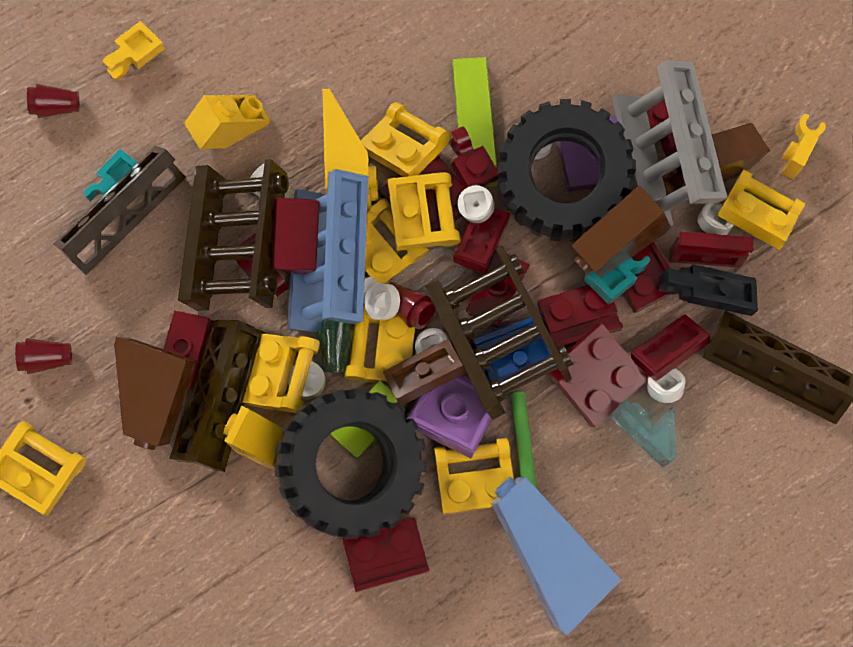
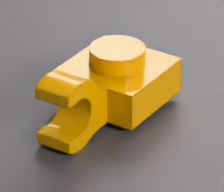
M139 21L114 40L118 50L107 55L102 62L108 67L107 73L117 81L127 73L132 63L140 69L165 49L163 42Z
M804 114L796 124L795 132L799 138L798 143L792 140L782 157V160L787 163L781 174L792 180L795 179L805 166L815 144L826 128V123L821 122L816 130H810L806 126V121L809 118L808 114Z

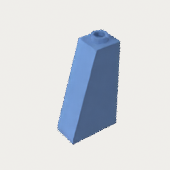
M509 477L495 490L494 493L498 497L491 505L552 626L558 632L567 636L621 579L526 477H517L515 480Z

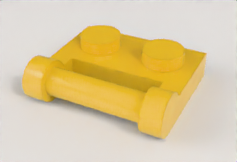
M394 102L389 106L386 116L361 142L369 157L400 176L408 177L419 175L447 146L450 140V132L442 127L435 128L407 112V108L404 105ZM402 124L429 141L422 145L396 128Z
M743 169L717 216L780 250L787 241L806 203L797 198L792 200L752 178L753 174ZM753 195H755V196L761 198L762 200H764V201L770 203L771 205H773V206L779 208L780 210L775 209L774 207H772V206L766 204L765 202H763V201H761V200L755 198Z
M442 172L388 179L397 251L432 246L450 247L461 242L459 231L455 230L449 192L452 181L449 173ZM426 189L435 190L441 231L431 232Z
M381 199L367 212L365 274L368 278L374 277L377 283L389 284L428 255L429 250L427 247L408 249V253L404 257L400 258L373 226L381 220L395 236L391 205L386 199Z
M364 306L363 322L354 324L350 365L346 366L344 378L352 381L372 383L382 381L384 384H388L383 371L413 357L416 327H408L397 314L389 320L373 319L368 315ZM369 323L379 324L374 369L364 367Z
M262 333L243 403L251 407L296 413L304 405V401L301 398L313 354L318 353L320 342L305 336L296 338ZM299 352L294 372L292 375L291 383L289 386L287 396H285L296 353Z
M22 421L15 427L0 449V488L41 514L49 516L73 478L85 466L86 458L77 452L71 454L35 432L33 425ZM25 444L29 445L60 464L62 468L57 475H54L18 453L21 447Z
M507 437L496 439V443L478 445L472 459L453 449H446L445 446L434 447L443 515L493 508L491 503L498 497L494 493L495 490L509 477L514 479ZM498 457L499 468L449 475L448 464Z

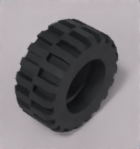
M560 99L559 105L551 106L550 101L539 104L538 111L533 113L531 110H528L521 116V122L518 125H512L507 132L506 141L502 142L499 151L498 183L503 196V202L507 210L512 212L514 219L521 226L525 225L531 229V233L539 237L542 234L554 241H561V239L570 238L571 241L578 240L632 191L635 182L633 178L636 172V160L632 158L634 148L631 139H625L623 135L625 129L619 121L614 124L609 119L611 114L603 108L599 112L591 109L592 103L582 100L581 105H572L571 99ZM559 141L575 142L587 148L596 158L599 166V179L594 190L583 200L575 203H558L543 196L536 188L532 178L533 161L538 152L551 143Z
M366 389L340 390L328 393L302 406L295 413L296 416L292 421L287 422L282 431L284 433L281 442L277 443L275 454H278V464L274 465L275 477H279L281 485L279 491L282 498L286 499L289 503V509L312 528L345 539H357L359 536H376L380 534L381 529H391L400 523L398 517L402 513L409 514L414 508L415 504L412 502L415 494H422L425 485L419 481L421 472L427 473L428 461H422L421 451L426 450L424 438H417L415 431L419 427L413 418H406L403 414L406 409L399 403H391L387 401L386 395L378 392L369 393L366 392ZM343 427H358L368 431L378 442L383 457L382 473L376 486L366 496L353 500L340 499L330 494L321 484L316 470V458L321 443L333 431Z

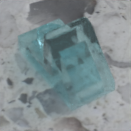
M626 399L610 415L663 468L676 458L675 412L673 405L654 424L648 421L650 417L640 405L634 402L631 404Z

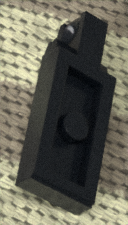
M694 264L689 268L681 267L679 270L668 268L659 277V291L672 295L679 294V299L688 303L748 316L758 312L756 278Z

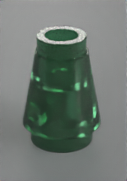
M331 320L321 321V329L317 331L322 363L324 365L323 372L345 373L354 331L350 330V323Z

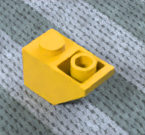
M204 95L184 124L199 149L207 150L228 148L268 126L271 120L263 109L262 103L255 95Z
M241 406L238 415L233 413L225 426L224 434L227 435L225 442L237 454L275 470L274 465L278 464V454H275L277 443L281 442L283 438V428L252 410Z

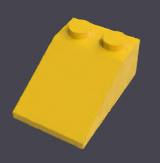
M322 89L326 194H328V173L335 169L368 176V212L372 208V201H379L376 166H369L368 152L331 90Z

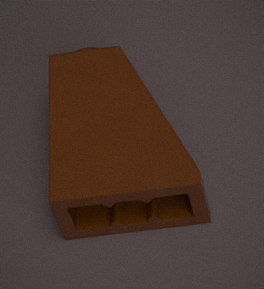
M752 122L712 134L723 182L740 175L743 169L750 170L770 152V149ZM681 166L662 176L666 195L685 186Z
M639 185L571 245L578 253L574 258L575 262L587 275L594 271L600 278H603L671 229L665 212Z
M116 337L114 347L123 435L134 438L133 444L150 450H155L156 446L170 444L197 360L130 337Z

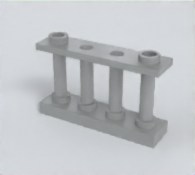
M666 60L657 66L661 85L644 96L615 95L612 97L617 121L625 129L623 135L626 140L631 139L634 148L632 158L636 160V172L633 181H635L633 189L640 185L665 212L670 226H673L670 212L672 208L688 200L690 204L719 203L727 199V194L694 63ZM665 99L669 118L651 129L646 111ZM673 132L677 152L658 162L654 143ZM681 166L685 186L666 195L662 176Z

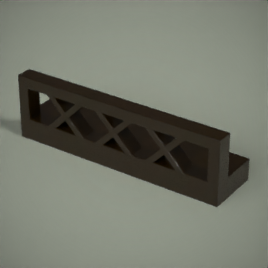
M158 146L152 148L53 244L87 275L186 178L173 163L176 159L164 148ZM166 169L173 175L164 186H152V182ZM145 191V204L139 210H127V206ZM120 215V228L114 234H101ZM127 215H133V216L127 221ZM92 240H95L94 254L83 263L77 255ZM101 240H107V241L101 246Z
M724 311L719 320L717 330L706 347L702 358L835 425L839 422L853 402L852 373L728 311Z
M211 320L170 459L178 462L198 464L215 471L225 472L232 449L225 442L227 437L224 434L225 426L233 413L238 415L241 406L244 407V395L262 333L265 334V332L240 320ZM226 331L222 343L218 346L221 332ZM215 366L213 375L208 380L209 372ZM204 401L202 412L197 415L199 406ZM194 437L190 452L185 453L189 440Z

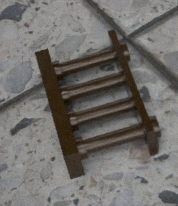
M267 159L264 161L263 177L226 180L209 165L196 166L178 301L196 311L209 310L210 299L213 295L249 293L250 299L265 308H273V299L278 288L277 270H271L275 199L285 198V193L289 188L287 173L273 160ZM261 192L259 210L221 213L223 198L226 194ZM257 225L255 244L217 246L221 227ZM253 259L250 279L213 280L215 263L217 261Z
M503 246L496 248L503 264L454 290L451 287L445 290L438 279L425 286L485 411L492 419L506 413L501 404V401L506 399L505 395L556 369L560 370L565 382L572 380L568 367L574 365L564 345L556 348L519 278L525 272L515 254L508 257ZM511 277L519 294L469 320L466 317L461 320L459 319L455 309L461 307L460 302ZM526 306L535 324L485 350L481 348L474 349L470 339L476 337L475 332ZM540 337L543 338L551 353L550 356L499 382L497 379L490 382L485 371L491 367L490 363Z

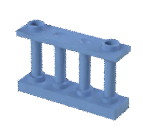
M335 169L328 173V194L302 189L294 190V198L318 200L320 207L316 270L305 275L290 273L288 330L321 334L323 333L324 320L352 324L363 322L368 176Z

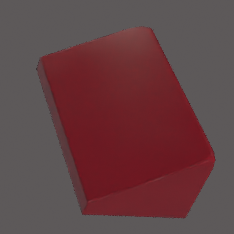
M275 199L271 270L301 275L316 270L320 207L318 200Z

